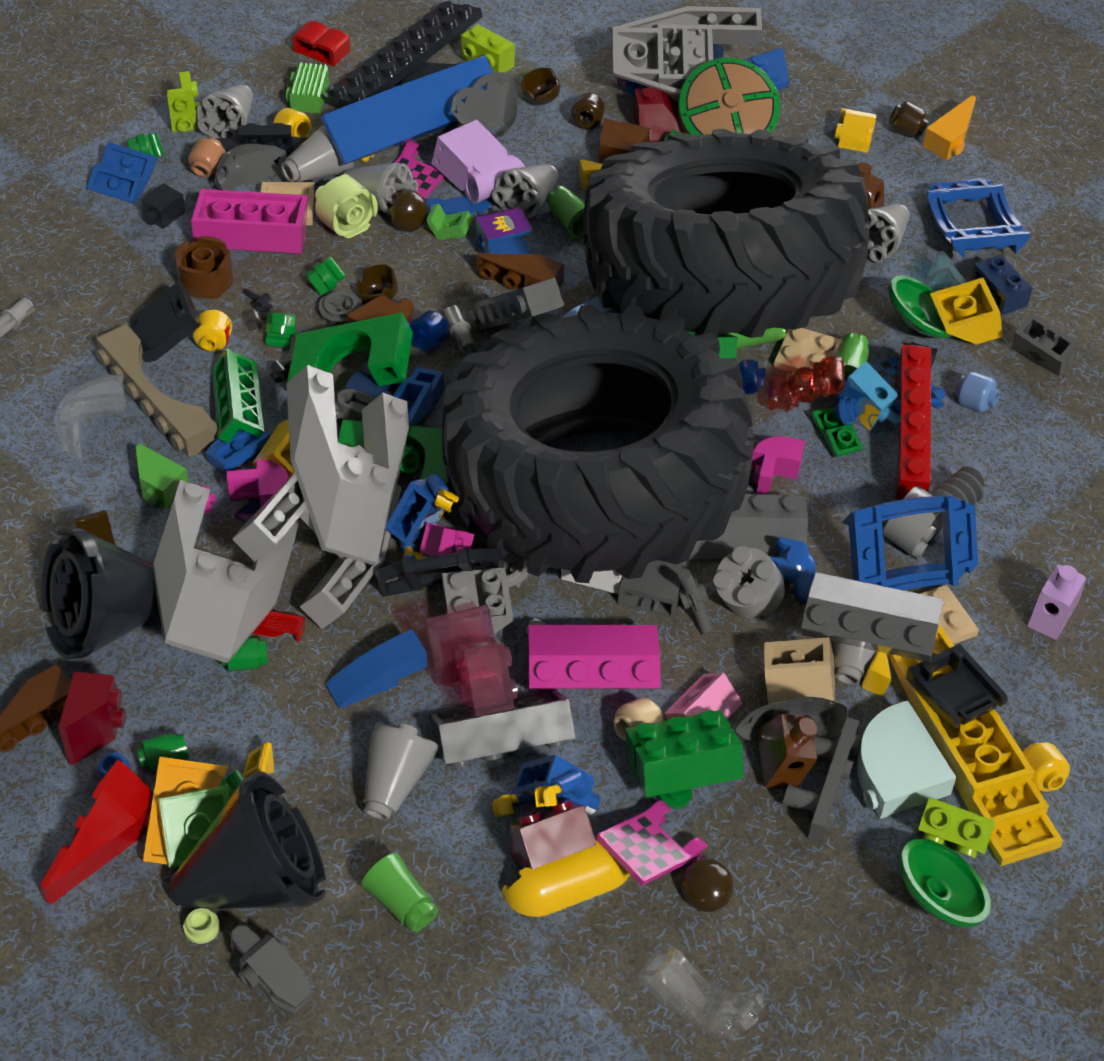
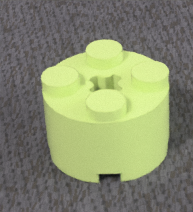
M348 174L332 179L326 185L320 186L315 192V211L317 217L339 236L351 238L366 231L371 226L368 222L372 215L376 217L378 210L376 197Z

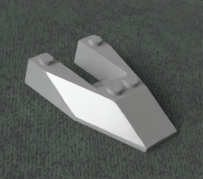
M686 6L615 26L612 28L613 75L680 96L681 89L688 76L700 65L713 60V44L758 45L762 32L761 8Z
M307 365L287 383L290 456L295 475L321 549L375 565L379 558L393 504L409 430L407 401L386 393L380 394L362 409L365 452L340 444L337 440L333 374Z
M360 445L353 447L365 452ZM295 473L246 522L232 539L254 562L272 549L299 517L315 532ZM398 484L389 519L398 505L401 487ZM387 529L384 534L379 558L375 565L338 555L339 558L300 606L321 629L345 613L385 560L391 532Z
M180 480L152 566L163 640L165 644L228 663L275 607L295 541L299 519L296 520L272 549L257 561H253L252 567L194 548L210 489Z

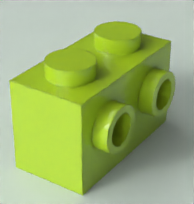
M477 24L461 35V57L470 61L486 56L493 73H506L514 67L515 44Z

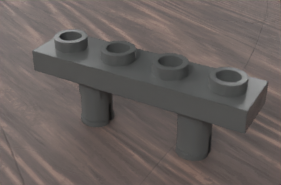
M847 717L840 738H836L835 741L814 735L817 757L828 760L829 764H831L822 792L807 791L794 787L791 784L787 787L783 805L801 809L811 813L813 817L808 835L809 840L821 843L824 832L828 834L832 832L836 814L831 813L833 805L840 807L845 788L841 787L840 783L842 779L847 781L849 779L854 761L848 760L850 753L857 754L862 735L856 734L859 724L858 720Z

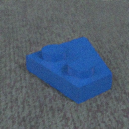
M782 48L745 59V61L763 70L770 77L777 90L789 87V76Z
M239 429L229 443L218 439L217 435V440L206 451L208 462L227 474V471H232L258 454L270 438V434L264 431L261 437H257Z

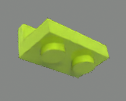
M189 71L179 72L181 88L167 90L172 132L197 130V108L199 102H194V97H198L196 81L191 82Z
M930 798L918 830L924 832L923 839L932 840L942 845L944 840L957 844L956 852L976 858L977 852L985 854L995 821Z

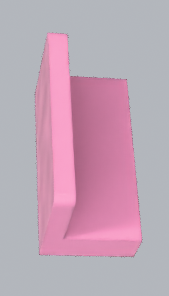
M724 672L703 674L664 714L669 720L673 717L701 714L708 710H721L728 720L742 705V701Z

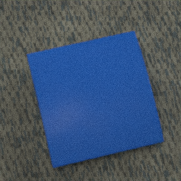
M108 142L100 165L95 164L86 189L134 203L144 191L158 158Z

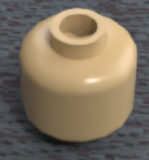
M640 697L621 705L617 709L614 719L616 734L619 738L626 741V728L636 727L641 723L662 722V711L652 700L645 697Z

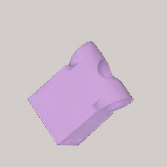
M478 120L438 136L431 163L461 191H465L466 197L471 204H477L491 197L492 192L495 190L496 181L504 171L525 167L517 157L507 155V150Z

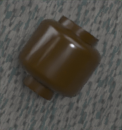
M593 93L579 95L571 109L573 123L578 128L584 130H592L598 127L602 122L605 112L604 102L598 95Z
M905 101L901 105L897 104L889 118V123H892L891 129L894 132L908 138H914L917 133L923 134L928 120L925 119L926 112L923 108Z

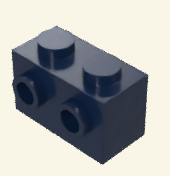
M1001 254L974 263L970 281L984 278L1000 311V315L1028 306L1033 287Z

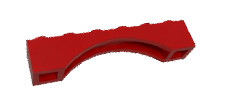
M902 344L897 365L900 421L895 474V500H903L914 487L918 486L928 492L931 483V347Z

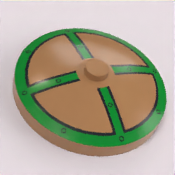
M718 58L700 65L688 76L680 92L678 114L686 134L706 135L711 134L713 129H726L735 133L748 134L760 129L769 130L772 134L779 119L780 100L774 83L759 67L742 59Z

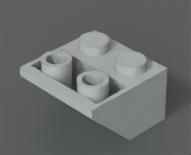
M505 568L442 573L443 601L450 645L485 641L513 621Z

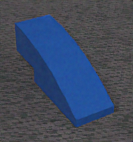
M416 367L410 379L406 378V381L402 382L394 397L407 401L409 427L416 425L424 419L440 399L445 390L443 372Z
M411 629L363 654L339 671L325 685L338 709H341L398 686V679L427 668V652L414 630Z

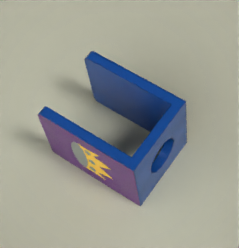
M521 208L476 218V244L481 253L531 254V250L522 235L532 233V227Z

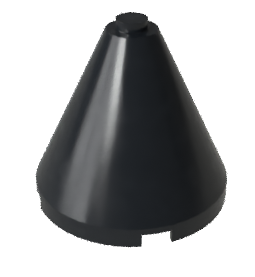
M62 529L58 531V534L63 536L60 540L50 542L44 559L41 600L42 611L51 612L54 628H47L46 630L53 647L59 655L66 659L85 658L159 616L152 563L83 529Z
M257 772L240 783L171 878V886L168 891L174 904L177 906L181 905L185 909L309 907L325 897V889L318 891V883L326 880V873L313 834L297 805L289 809L279 796L285 793V789L273 777L264 772Z

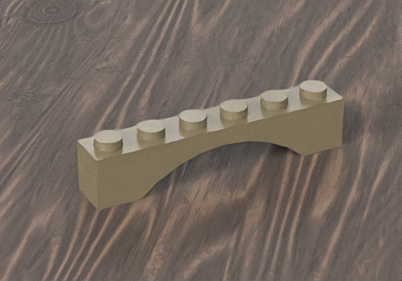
M127 324L96 338L98 346L96 356L102 366H109L114 380L117 383L123 382L129 397L132 400L138 399L140 407L147 417L152 415L158 430L162 434L167 433L170 436L171 443L176 451L182 450L189 458L209 448L217 440V424L202 407L174 400L160 392L149 382L142 371L143 351L141 340Z

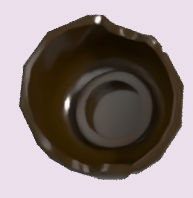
M541 67L531 70L521 81L525 97L530 103L535 105L551 103L558 97L561 88L559 79L551 68Z
M402 188L392 195L394 204L389 208L392 223L401 231L413 232L423 226L428 215L426 199L411 189Z
M387 264L366 268L363 271L362 282L357 281L356 283L357 294L364 303H368L379 296H385L392 300L398 292V283L394 269Z
M700 859L691 864L685 870L681 881V892L687 904L698 911L713 912L720 907L726 906L734 890L731 873L725 865L714 859Z

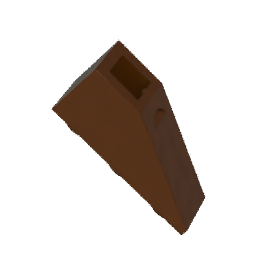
M478 253L477 274L486 280H494L504 284L509 289H520L552 278H556L559 288L564 282V263L537 254Z
M57 664L28 679L0 715V752L5 753L12 750L19 741L30 735L35 736L42 733L48 725L61 718L71 682Z

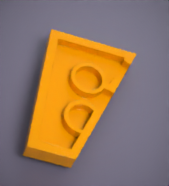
M159 757L143 862L167 865L157 798L218 787L229 766Z

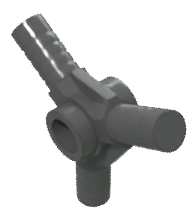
M681 570L678 577L684 590L679 591L685 609L692 607L702 635L714 631L704 602L709 601L704 584H697L696 577L691 575L689 570Z

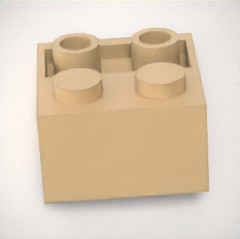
M829 637L764 642L768 704L800 697H820L835 701L834 656Z

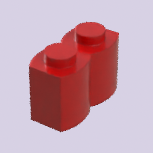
M308 21L292 36L294 52L334 67L350 52V37L337 29H328L317 21Z

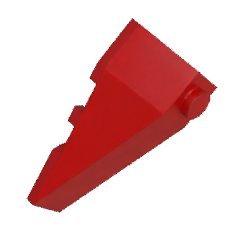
M117 760L97 785L91 796L96 799V802L86 818L81 815L79 816L74 825L77 828L74 833L73 842L70 846L65 845L60 849L41 882L40 888L46 903L50 905L138 841L147 831L154 792L123 762Z

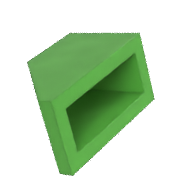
M139 444L136 446L142 496L150 505L155 506L158 504L167 509L172 504L180 480L189 482L187 469Z

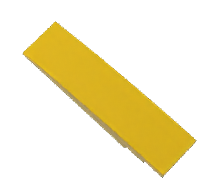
M942 626L938 627L932 656L954 646ZM888 654L914 711L956 776L954 785L969 812L995 821L988 845L999 865H1007L1061 848L1063 839L1047 816L1049 805L1033 782L1035 771L996 710L964 725L960 723V727L951 730L905 679L907 669L922 661ZM949 665L937 669L933 672L932 681L954 670Z

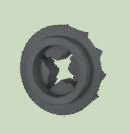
M335 291L325 295L320 300L318 306L319 313L322 315L323 321L329 320L332 325L336 322H341L343 325L347 321V314L363 306V302L359 296L352 292ZM345 304L346 309H342L340 312L336 311V308L340 309Z

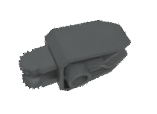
M247 925L234 927L231 934L230 947L233 954L235 953L236 957L240 960L238 976L250 990L255 988L275 1008L295 1015L311 1001L310 995L312 992L304 971L291 958L290 951L280 940H275L270 935L265 936L261 940L254 931H250Z

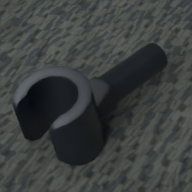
M247 288L243 290L244 295L255 301L253 305L256 311L266 315L273 308V305L268 303L271 300L268 293H263L260 296Z
M274 361L272 363L271 369L273 372L270 376L275 383L288 379L291 361L284 364L281 361Z

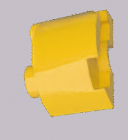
M842 108L835 133V138L839 139L838 147L868 153L876 123V115Z

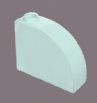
M908 700L886 708L868 724L858 753L857 774L864 791L863 797L867 807L870 810L874 809L880 819L925 804L930 798L939 799L951 795L956 776Z

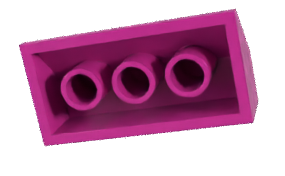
M201 189L191 220L193 241H197L196 237L210 236L222 240L226 244L227 249L302 254L306 238L308 195Z
M528 625V690H657L661 688L660 648L657 625Z

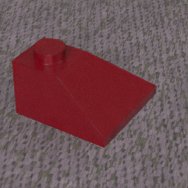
M650 87L635 89L633 108L636 125L651 128L650 142H664L666 135L670 134L672 130L686 134L679 119L678 103L664 91Z

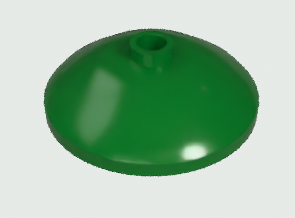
M905 275L895 276L888 284V293L895 312L903 324L911 330L930 337H952L953 335L946 333L931 300L930 293L935 291L912 277Z
M915 839L903 847L898 857L900 875L906 889L920 907L940 921L958 927H975L987 918L991 909L989 893L977 872L961 856L948 847L927 839Z

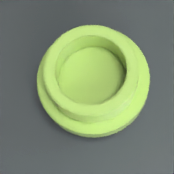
M198 908L187 916L183 929L188 940L193 943L204 944L217 936L220 930V923L215 913L205 908Z

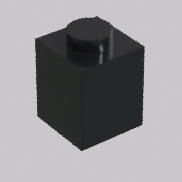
M164 183L141 199L145 221L150 225L155 224L162 229L185 213L183 194Z

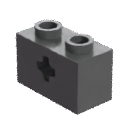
M1031 312L1015 331L1012 348L1055 375L1060 376L1075 359L1079 342Z

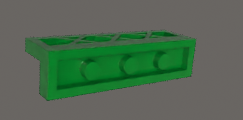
M226 348L212 368L218 439L229 443L239 429L261 437L264 433V423L256 361ZM242 380V382H243L249 389H247L240 381ZM243 416H246L250 421L243 419Z

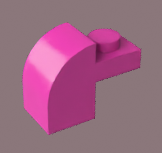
M776 436L761 441L755 447L751 470L755 471L753 482L758 483L756 494H769L773 475L797 480L805 446L804 440Z
M257 460V469L227 471L230 501L260 498V505L262 507L289 479L286 470L273 461Z
M427 522L420 553L441 556L457 553V547L467 545L468 549H471L475 534Z

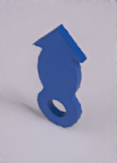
M455 197L449 200L441 198L426 200L428 215L431 211L430 207L434 204H440L446 215L469 210L471 215L478 212V216L492 205V202L486 199L477 204H471L467 197Z

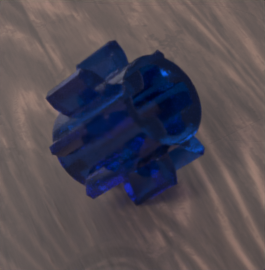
M751 359L742 360L738 364L743 376V387L741 389L744 390L746 395L756 393L759 388L765 387L766 368H759L758 361Z

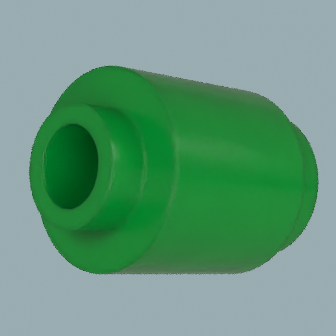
M258 637L248 638L228 663L221 661L222 666L228 665V670L231 672L260 669V666L268 665L266 640H258Z
M172 732L141 741L142 748L136 749L141 769L148 767L149 773L157 772L159 757L179 760L189 759L182 733L174 735Z

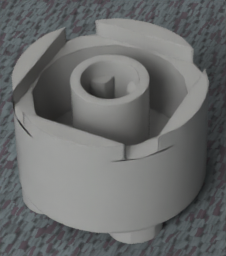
M918 486L914 487L903 500L933 495ZM942 512L922 513L889 519L883 530V535L904 551L919 559L929 546L927 542L930 539L935 541L943 532Z
M736 547L733 552L721 561L713 579L718 594L735 614L745 619L770 615L780 606L785 594L781 572L770 556L756 548Z

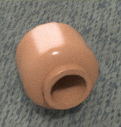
M201 138L197 140L188 157L191 170L203 178L215 176L218 162L226 151L222 147L221 142L215 138Z

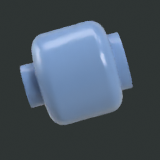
M970 372L966 376H961L958 380L955 396L958 397V402L961 406L982 413L987 411L990 406H996L1000 397V391L997 390V382L993 377L978 372Z

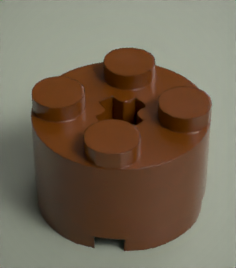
M210 236L196 237L197 241L188 243V240L183 242L175 252L178 282L188 289L192 297L219 298L233 283L230 250L226 248V244L222 240Z

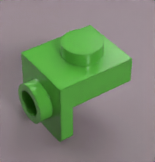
M434 204L427 217L429 229L433 231L437 239L441 240L458 239L465 236L473 220L469 210L446 215L440 204Z

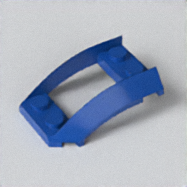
M978 178L933 182L930 185V190H927L928 203L939 230L963 258L965 249L978 251L982 247L1003 249L1008 246L1017 254L1030 239V232L1022 231L1023 226L1016 219L1008 205L1003 184L991 185L990 180ZM981 197H985L996 226L956 229L947 215L943 202L954 203L957 199L979 201Z
M950 495L888 502L853 511L842 522L849 525L853 575L851 580L898 590L948 584L955 586L958 585V579L965 572L970 573L978 565L975 506ZM942 512L945 563L886 570L882 521L915 514Z

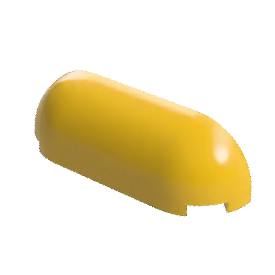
M596 840L597 845L533 870L527 867L519 871L521 878L511 887L504 885L501 894L506 903L516 912L526 916L541 917L614 890L628 879L630 873Z

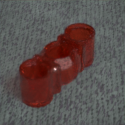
M827 356L820 362H814L813 368L804 366L792 372L791 375L787 372L784 375H776L770 378L768 381V408L771 411L782 409L784 412H788L792 407H799V402L810 403L819 398L821 394L823 397H827L829 394L834 395L842 392L845 388L844 361L837 356Z

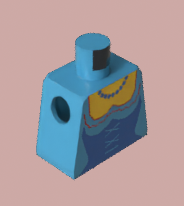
M865 361L848 377L832 407L839 403L841 397L854 398L859 409L858 421H854L856 424L870 431L880 422L892 432L899 425L900 416L891 409L898 397L897 392Z

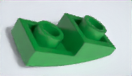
M835 406L812 412L810 418L834 457L863 450L853 424L844 425L842 421H839L836 417Z

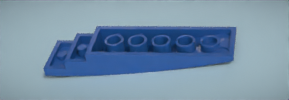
M482 56L324 114L320 118L343 165L458 124L459 121L451 111L454 96L463 88H472L479 78L493 73V70L486 56ZM488 83L485 86H481V89L487 90ZM467 97L461 99L464 104Z

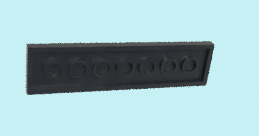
M450 1L440 3L432 12L425 14L423 19L411 25L400 36L395 37L390 44L379 49L370 59L363 61L361 66L346 74V77L338 83L333 84L328 91L321 95L322 100L330 106L342 108L391 89L483 17L481 8L472 7L469 4H454Z

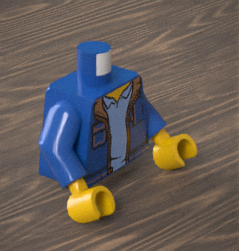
M432 474L426 479L410 482L387 523L386 529L399 539L401 552L404 554L403 558L415 555L416 560L423 559V554L415 552V542L424 536L426 523L438 524L444 512L450 513L453 502H458L459 500L457 495L449 492L446 483L437 474Z
M552 755L522 763L515 788L511 795H503L495 799L492 806L494 816L497 818L514 814L513 803L521 806L527 802H532L536 804V807H543L552 811L551 806L557 805V802L571 799L572 803L584 805L586 812L593 814L599 807L600 796L591 792L594 785L593 776L563 758Z

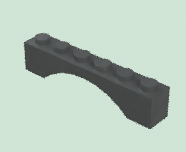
M552 278L469 304L471 309L469 310V317L473 326H476L480 331L533 317L563 307L564 304L556 278Z

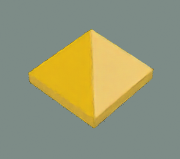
M266 742L248 753L242 774L245 779L257 772H264L268 775L274 773L271 743Z

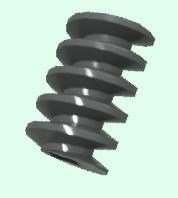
M963 466L930 494L933 496L950 495L975 505L976 502L984 498V479L975 468Z

